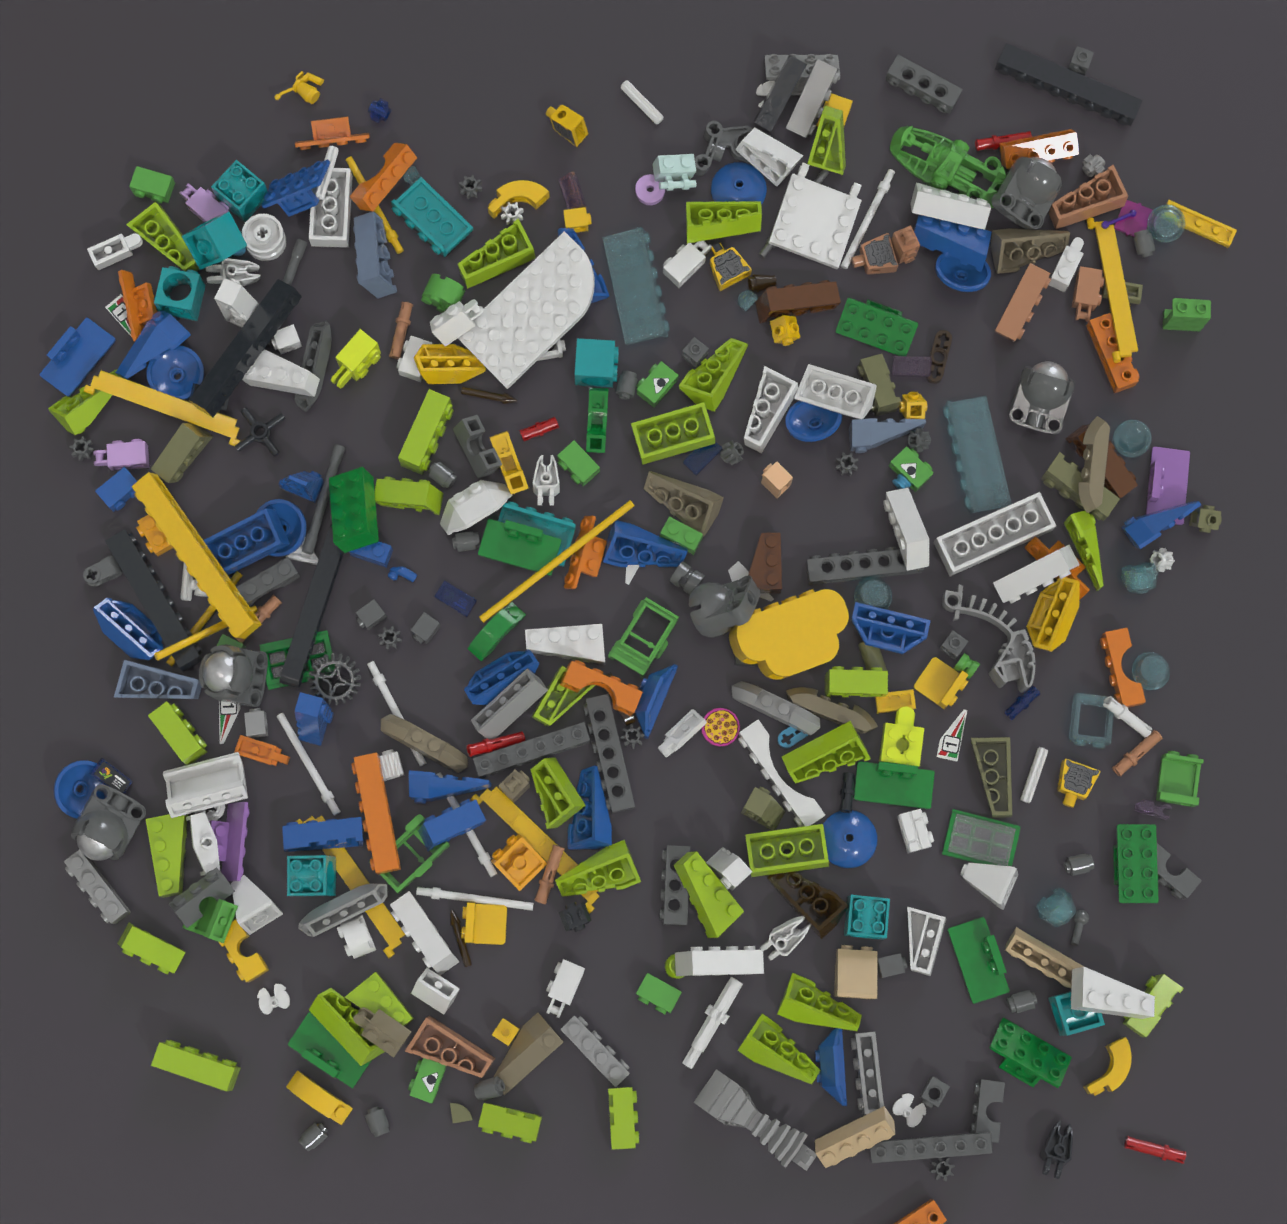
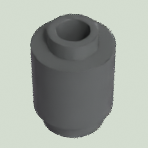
M1149 229L1135 232L1133 240L1137 255H1141L1142 258L1153 255L1152 251L1156 249L1152 233H1149Z
M623 371L622 375L619 376L616 394L619 395L620 399L629 400L634 397L638 382L637 374L631 371Z
M434 462L428 470L430 473L429 477L443 488L449 489L457 479V476L454 475L455 472L441 462L437 464Z
M478 532L455 533L456 537H452L453 548H457L458 552L476 550L477 547H480Z
M1086 853L1070 856L1064 862V869L1071 876L1088 873L1094 869V861L1091 854L1086 855Z
M1028 989L1011 994V997L1007 998L1010 1012L1018 1014L1034 1009L1035 1004H1037V998L1035 993L1030 992Z
M497 1076L481 1080L478 1084L474 1085L476 1098L483 1101L502 1096L503 1091H505L503 1080Z
M377 1106L367 1110L368 1114L365 1115L371 1134L373 1133L375 1137L390 1132L388 1128L390 1125L383 1108L379 1110Z
M314 1122L301 1134L299 1142L307 1151L315 1149L328 1137L326 1133L328 1128L322 1122Z

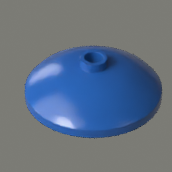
M742 162L730 163L722 167L715 174L711 184V195L714 202L761 201L762 205L767 192L766 182L761 172L754 166ZM742 183L743 186L737 187L736 184Z
M941 254L936 261L935 271L939 279L945 285L957 291H978L984 288L991 278V269L986 261L982 272L975 270L976 267L968 264L966 266L961 264L959 259L952 256L948 258Z
M179 345L172 351L169 348L161 353L162 357L158 360H150L147 367V380L150 387L157 391L185 400L190 398L193 383L200 385L204 380V366L201 359L193 350ZM177 374L181 375L180 379H175V376Z
M802 401L796 402L786 415L788 432L794 438L805 442L819 441L829 437L839 428L842 421V414Z
M282 499L268 501L256 513L266 508L275 509L282 526H286L285 533L290 545L270 554V556L283 557L290 555L304 541L306 535L305 517L299 507L290 501Z
M87 760L75 761L64 767L58 774L54 783V798L58 807L66 815L77 819L92 791L98 785L109 786L94 774L99 768V764ZM79 785L82 786L81 792H77V787ZM96 792L99 799H105L103 792Z
M854 810L851 813L838 811L829 816L823 823L828 860L832 864L841 868H855L866 863L874 854L877 846V832L873 823L864 814ZM846 835H852L853 840L851 842L847 841Z

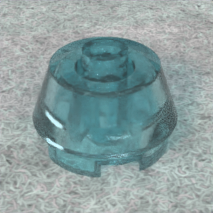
M1161 205L1155 208L1149 215L1147 222L1149 233H1152V237L1160 242L1176 240L1181 236L1185 228L1183 213L1172 205Z
M1138 420L1124 421L1116 428L1113 435L1115 448L1119 453L1127 457H1138L1144 454L1149 449L1152 441L1149 428Z
M1145 562L1142 565L1136 566L1128 565L1122 568V575L1120 577L1128 592L1144 594L1156 587L1159 570L1156 569L1153 562Z
M870 577L862 580L856 586L854 600L858 603L887 610L892 601V592L885 581L876 577Z
M1143 653L1133 663V678L1137 683L1142 684V688L1157 690L1168 682L1170 666L1167 660L1158 653Z
M1064 888L1054 889L1053 892L1055 894L1047 899L1044 896L1036 906L1039 910V917L1054 927H1059L1069 922L1076 913L1072 895L1066 892Z

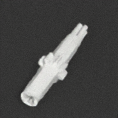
M730 977L715 1005H709L705 1013L708 1017L682 1062L685 1066L691 1069L694 1067L720 1023L725 1025L730 1017L726 1013L743 985L737 979Z

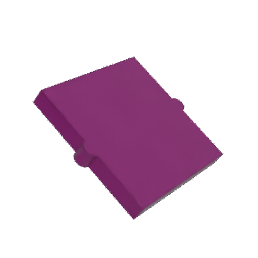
M1127 200L1125 206L1121 208L1118 217L1128 214L1131 210H1136L1137 215L1116 222L1114 229L1125 233L1126 236L1135 237V232L1147 229L1154 210L1142 206L1141 203L1137 204Z

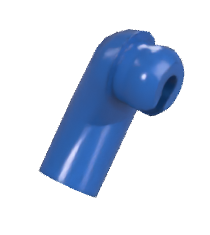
M392 567L388 573V578L392 580H397L398 576H402L414 582L417 577L416 573L406 567Z

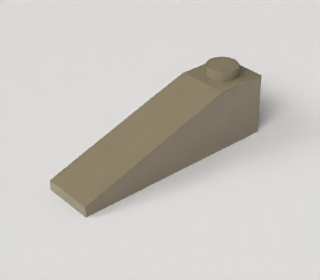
M649 471L644 489L660 504L663 503L673 516H677L683 524L702 533L703 536L706 535L718 516L724 498L710 490Z
M536 1013L522 1026L494 1077L497 1076L503 1080L505 1084L504 1095L564 1043L539 1013Z

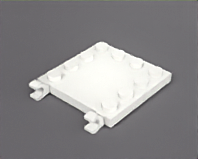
M802 163L798 174H792L768 243L838 269L861 203V199L857 198L861 185L854 182L849 195L806 179L805 176L810 165Z

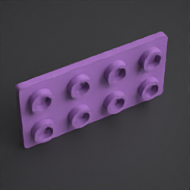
M1162 447L1152 448L1146 514L1186 503L1190 451ZM1177 518L1175 524L1183 525L1184 518L1181 520Z
M248 802L228 803L226 822L209 820L217 839L219 861L222 862L221 873L227 881H240L243 876L244 869L242 863L246 852L244 842L247 836L246 822L249 816Z

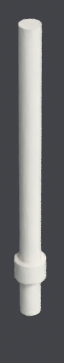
M888 169L883 181H880L877 187L878 192L841 264V267L844 269L848 268L851 257L854 256L884 194L890 188V182L895 174V171L892 169Z
M374 661L368 663L367 666L374 677L373 681L379 687L392 714L404 719L385 683L384 675L380 674ZM411 749L419 766L425 765L427 762L423 755Z
M284 713L277 715L279 722L321 792L323 802L327 803L334 816L339 814L341 811L334 801V795L331 791H328Z
M441 772L438 773V774H436V775H438L440 778H443V775H442ZM454 796L447 797L453 809L460 807ZM473 830L467 832L466 834L479 856L478 860L481 865L485 866L490 877L495 876L497 872L490 861L489 853L485 852Z
M417 887L416 895L430 896L432 899L438 900L445 898L489 905H505L510 908L533 911L534 905L531 902L445 891L437 887H433V889Z

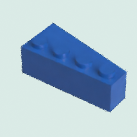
M918 215L914 233L920 246L932 251L937 249L941 251L943 256L948 258L950 256L960 260L961 264L966 266L968 264L976 267L975 270L982 272L992 231Z
M300 692L295 708L299 740L319 746L322 745L327 724L332 722L334 712H331L332 708L323 698Z
M361 817L339 820L328 819L322 822L312 820L306 821L304 824L289 822L286 823V826H282L284 852L363 846Z

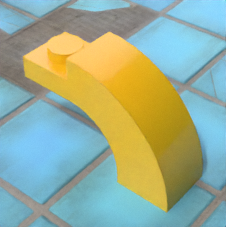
M518 180L509 182L496 190L498 199L495 198L489 203L488 212L495 219L502 212L501 208H506L508 202L510 204L525 202L537 210L550 198L549 191L542 185L532 181Z
M508 431L489 437L493 448L502 462L500 470L510 494L528 489Z
M1121 1037L1105 1046L1110 1057L1108 1070L1103 1076L1084 1086L1087 1094L1093 1093L1094 1096L1105 1090L1103 1087L1112 1092L1124 1082L1129 1073L1132 1058L1130 1045L1126 1037Z
M298 1070L286 1086L305 1103L340 1125L343 1124L353 1109L350 1105L326 1091L314 1080Z

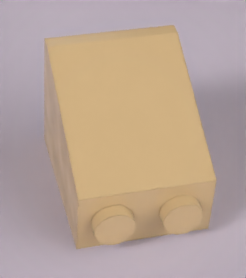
M841 945V949H836L834 997L877 999V951H873V947H861V950H853V946Z

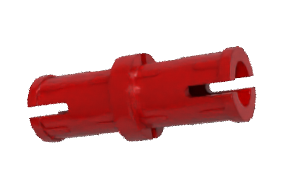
M554 416L540 423L535 422V425L519 431L525 442L537 436H544V433L558 429L559 426Z

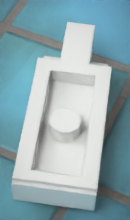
M692 709L665 734L666 738L658 747L659 751L667 758L707 723L706 720Z

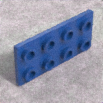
M328 159L322 162L318 161L308 168L303 167L296 173H289L284 178L273 180L269 184L268 193L265 194L261 206L265 209L278 203L288 216H292L318 205L319 199L311 189L321 185L330 161Z
M85 318L76 330L70 326L48 352L47 356L51 361L42 370L40 376L64 395L70 397L114 344L116 339L92 320Z

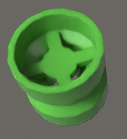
M964 653L954 669L958 672L964 671L968 674L967 678L970 679L980 663L972 661Z

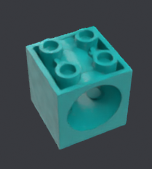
M235 160L211 186L217 200L224 202L229 207V210L243 222H246L262 205L264 196L268 193L265 183L238 160Z
M230 212L205 221L182 235L200 270L227 259L247 246Z
M173 266L168 268L162 267L154 304L159 311H165L173 317L198 321L206 285L200 274L194 270H187L185 272ZM186 284L191 287V292L185 299L174 301L170 298V293L176 286Z
M577 338L575 385L613 388V382H617V365H614V363L618 364L619 347H615V341Z
M287 856V896H336V856Z
M849 895L847 897L848 909L845 915L844 936L878 940L886 939L890 899Z
M1072 991L1048 998L1060 1036H1068L1105 1025L1102 1013L1071 1009Z

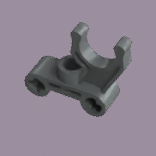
M710 121L703 134L705 140L709 143L705 154H700L695 158V174L697 176L705 175L712 160L721 161L725 148L730 150V154L734 159L749 164L750 162L738 153L736 148L738 147V138L748 135L753 128L749 126L722 128L718 121Z

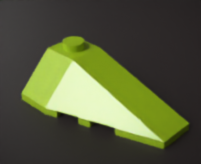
M730 338L715 350V354L709 359L705 358L701 361L699 367L695 370L691 369L680 383L679 388L695 404L704 402L706 409L715 412L726 394L748 344Z
M117 369L114 370V371H112V372H110V374H113V375L118 376V375L115 373V372L117 371ZM84 386L79 389L80 393L73 397H63L49 407L48 410L68 432L76 435L85 431L86 427L96 418L112 394L95 389L94 394L91 395L84 392Z
M1086 511L1073 513L1065 520L1064 525L1097 591L1104 585L1095 526L1096 521L1094 516Z
M625 840L605 847L555 881L563 897L586 894L587 891L593 890L604 892L605 889L616 888V890L625 889L640 883L641 879Z
M792 973L777 1015L800 1023L852 1031L858 1030L862 1017L861 1014L843 1002H836L830 997L831 994L825 991L823 993L816 988V984L813 981Z
M761 1014L737 1051L755 1063L812 1084L821 1070L805 1053H800L794 1046L795 1042L792 1039L788 1040L782 1033L783 1029L777 1023Z

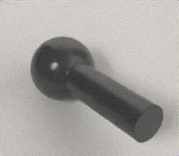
M1085 910L1076 911L1073 917L1076 925L1071 944L1074 946H1079L1083 925L1089 921V914Z

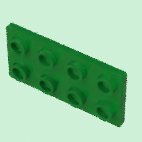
M849 297L836 328V333L905 358L918 327V322L902 317L903 312L867 299V302L863 303Z
M488 519L478 555L537 572L557 557L562 540L545 535L541 529L506 520L503 523ZM551 570V571H550L549 573H547L546 575L551 576L553 570Z
M859 761L857 763L854 800L930 809L935 772L918 769V766L887 762H878L876 764Z
M1118 824L1116 826L1117 844L1113 846L1114 885H1118L1119 903H1158L1156 825Z
M982 917L948 928V933L972 1003L975 1004L1009 993L1010 990L1004 975L1007 972L995 936L990 934L985 918Z
M311 1012L307 1014L288 1043V1046L302 1054V1057L351 1088L355 1087L371 1062L369 1061L360 1066Z
M1002 1018L989 1047L1004 1057L999 1065L1000 1069L1031 1087H1034L1042 1079L1059 1088L1072 1059L1068 1054L1005 1018Z

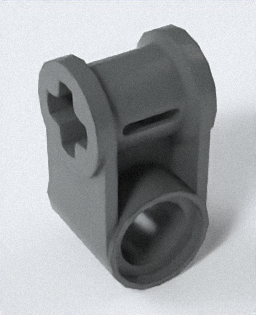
M112 555L86 568L83 572V577L90 586L97 587L119 577L123 572ZM93 573L95 574V580L91 579V574Z

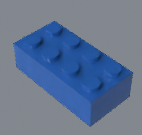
M268 508L203 540L227 575L290 545L276 510Z

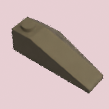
M1010 228L993 230L990 248L996 273L1016 272L1022 266L1030 263L1035 264L1041 258H1049L1063 252L1069 244L1070 232Z

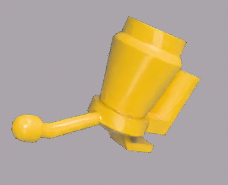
M301 71L296 76L293 87L276 94L274 98L279 100L283 94L294 91L305 102L314 104L318 100L320 92L317 91V88L307 84V82L311 81L321 86L324 83V79L309 72L304 75L303 71Z

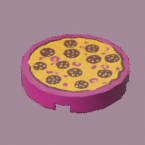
M724 708L713 709L704 717L707 723L702 727V734L711 745L719 747L728 746L738 737L740 730L739 720L730 710Z

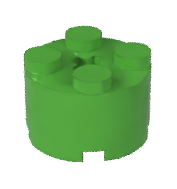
M432 274L424 289L421 301L428 305L436 306V310L443 313L449 306L459 301L461 302L465 290H463L461 284L448 277L444 280L439 278V274Z

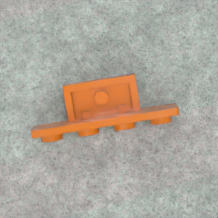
M348 116L311 121L314 140L295 142V147H300V150L311 149V145H318L319 148L329 147V143L337 142V145H346L351 140H355V143L367 142L366 139L370 138V134L351 135Z
M120 270L118 271L119 283L123 292V301L127 310L131 337L135 342L144 325L157 312V308L154 304L155 299L151 284L144 283L135 287L132 272Z
M584 516L580 523V532L576 541L593 529L596 520L595 516ZM595 536L573 553L570 558L569 571L564 579L565 589H576L580 573L597 577L607 544L606 540Z
M1034 537L1025 546V549L1036 560H1039L1065 546L1058 540L1048 549L1037 537ZM1077 559L1080 565L1069 570L1071 574L1066 576V578L1080 582V600L1089 592V588L1077 577L1086 568Z

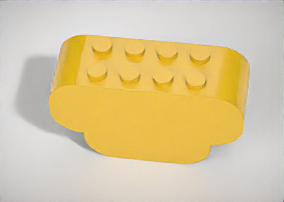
M814 589L798 595L799 598L795 595L781 601V605L778 602L767 605L763 608L764 611H761L760 608L755 609L747 623L740 626L734 625L730 631L729 641L734 655L745 664H758L760 671L766 677L773 680L784 679L829 662L836 656L839 649L837 634L846 627L849 619L846 604L839 593L830 589L814 592Z

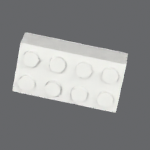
M333 168L324 200H319L318 205L310 208L309 241L311 246L349 247L351 198L349 196L352 194L353 177L350 168ZM316 187L311 190L313 193H315Z

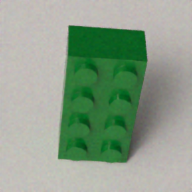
M362 466L330 477L329 489L333 543L346 553L379 542L373 476Z

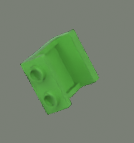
M1174 298L1172 300V310L1164 309L1163 329L1201 331L1211 319V301Z
M1168 751V753L1161 756L1156 801L1189 807L1198 806L1199 776L1201 764H1203L1204 760L1198 759V755L1187 754L1186 757L1180 756L1179 752Z
M206 897L199 904V910L203 916L188 928L184 924L182 927L209 939L224 943L238 906L221 899L217 902L214 897Z

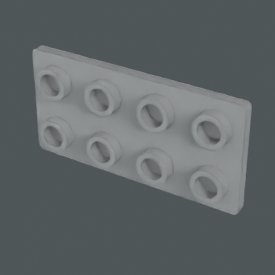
M790 54L807 64L791 95L802 94L817 59L839 68L838 55ZM765 55L766 80H776L789 55Z

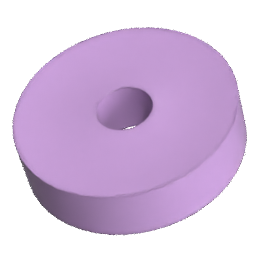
M652 174L641 177L635 187L638 200L645 205L659 203L665 195V189H659V182L663 181L655 182L654 175ZM653 188V191L648 192L647 189Z

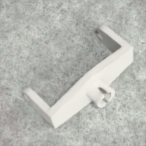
M205 812L187 816L186 821L190 820L193 849L203 869L200 872L201 876L206 875V873L214 870L216 867L220 871L217 839Z

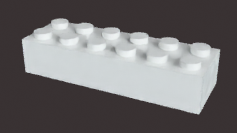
M1038 492L939 536L933 543L949 576H952L1024 544L1034 537L1051 532L1056 527V524L1041 493Z

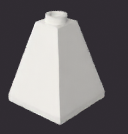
M968 863V865L964 864L960 875L998 908L1004 910L1018 877L1017 868L1011 866Z
M245 875L241 877L240 881H233L231 883L232 888L235 890L232 893L234 905L238 906L236 911L237 922L249 935L283 915V912Z

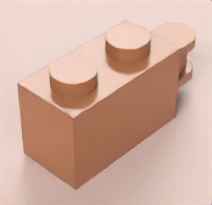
M910 225L894 232L891 239L898 264L903 262L907 264L915 260L920 247V243Z
M1082 266L1078 269L1072 307L1077 308L1075 320L1085 319L1086 322H1089L1091 311H1094L1097 305L1100 306L1102 295L1099 294L1100 288H1103L1105 277H1102L1103 270Z

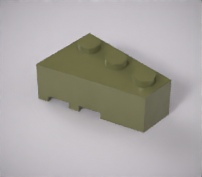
M883 354L861 359L859 366H857L859 376L863 377L864 381L877 386L870 411L874 412L875 417L897 411L901 399L895 396L894 382L891 383L890 372Z

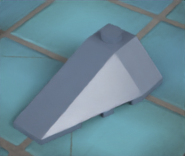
M876 418L852 420L848 429L850 451L865 453L867 450L907 435L910 431H915L916 428H924L926 419H902L899 422L893 419L877 422Z

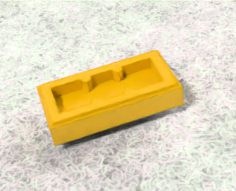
M913 689L888 692L885 697H875L877 714L896 712L899 708L905 706L916 709Z

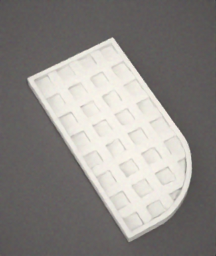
M564 231L484 308L483 313L474 319L476 326L458 338L507 389L587 312L594 294L595 279L591 262L584 250Z

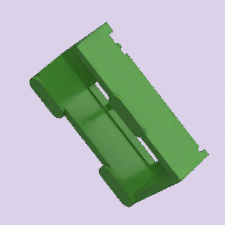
M647 597L639 603L633 613L634 618L608 654L610 659H615L636 671L642 678L647 673L654 659H659L668 646L667 638L679 620V616ZM646 607L671 621L656 646L652 642H648L631 632ZM629 634L647 644L649 648H653L649 657L625 644Z
M420 814L406 825V832L396 840V846L398 849L402 844H405L418 858V861L423 864L402 884L389 872L380 874L398 894L416 877H421L432 866V862L450 846L447 841L434 846L433 850L430 851L433 855L426 861L416 853L406 841L414 834L423 843L418 830L425 823V818Z

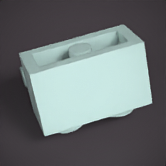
M694 154L657 156L652 164L655 182L665 181L659 182V189L673 191L676 188L689 190V188L696 187V180H691L696 173Z

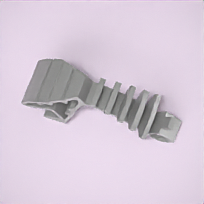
M960 584L958 585L957 592L945 590L942 606L946 611L954 612L953 621L959 619V613L967 614L992 623L1006 634L1007 643H1003L1002 649L998 651L1000 656L988 674L998 688H1002L1009 681L1016 680L1019 692L1024 693L1032 686L1035 675V654L1032 652L1033 647L1028 641L1029 638L1026 630L1013 632L1010 629L1017 622L1015 618L1008 625L1001 620L1008 613L1005 610L1002 611L998 618L992 616L997 607L995 603L989 608L988 613L983 612L982 610L987 602L985 598L981 599L977 610L972 609L976 599L975 595L969 597L966 607H961L963 586ZM947 598H954L956 605H949Z
M717 1069L694 1101L695 1104L724 1125L744 1127L752 1131L751 1134L755 1137L759 1136L760 1143L764 1146L768 1143V1151L772 1154L775 1152V1158L781 1161V1165L785 1168L792 1160L807 1171L817 1156L813 1150L803 1144L808 1136L806 1133H800L795 1128L790 1130L791 1127L787 1124L779 1127L780 1121L777 1119L771 1121L768 1119V1115L761 1114L755 1107L749 1093Z

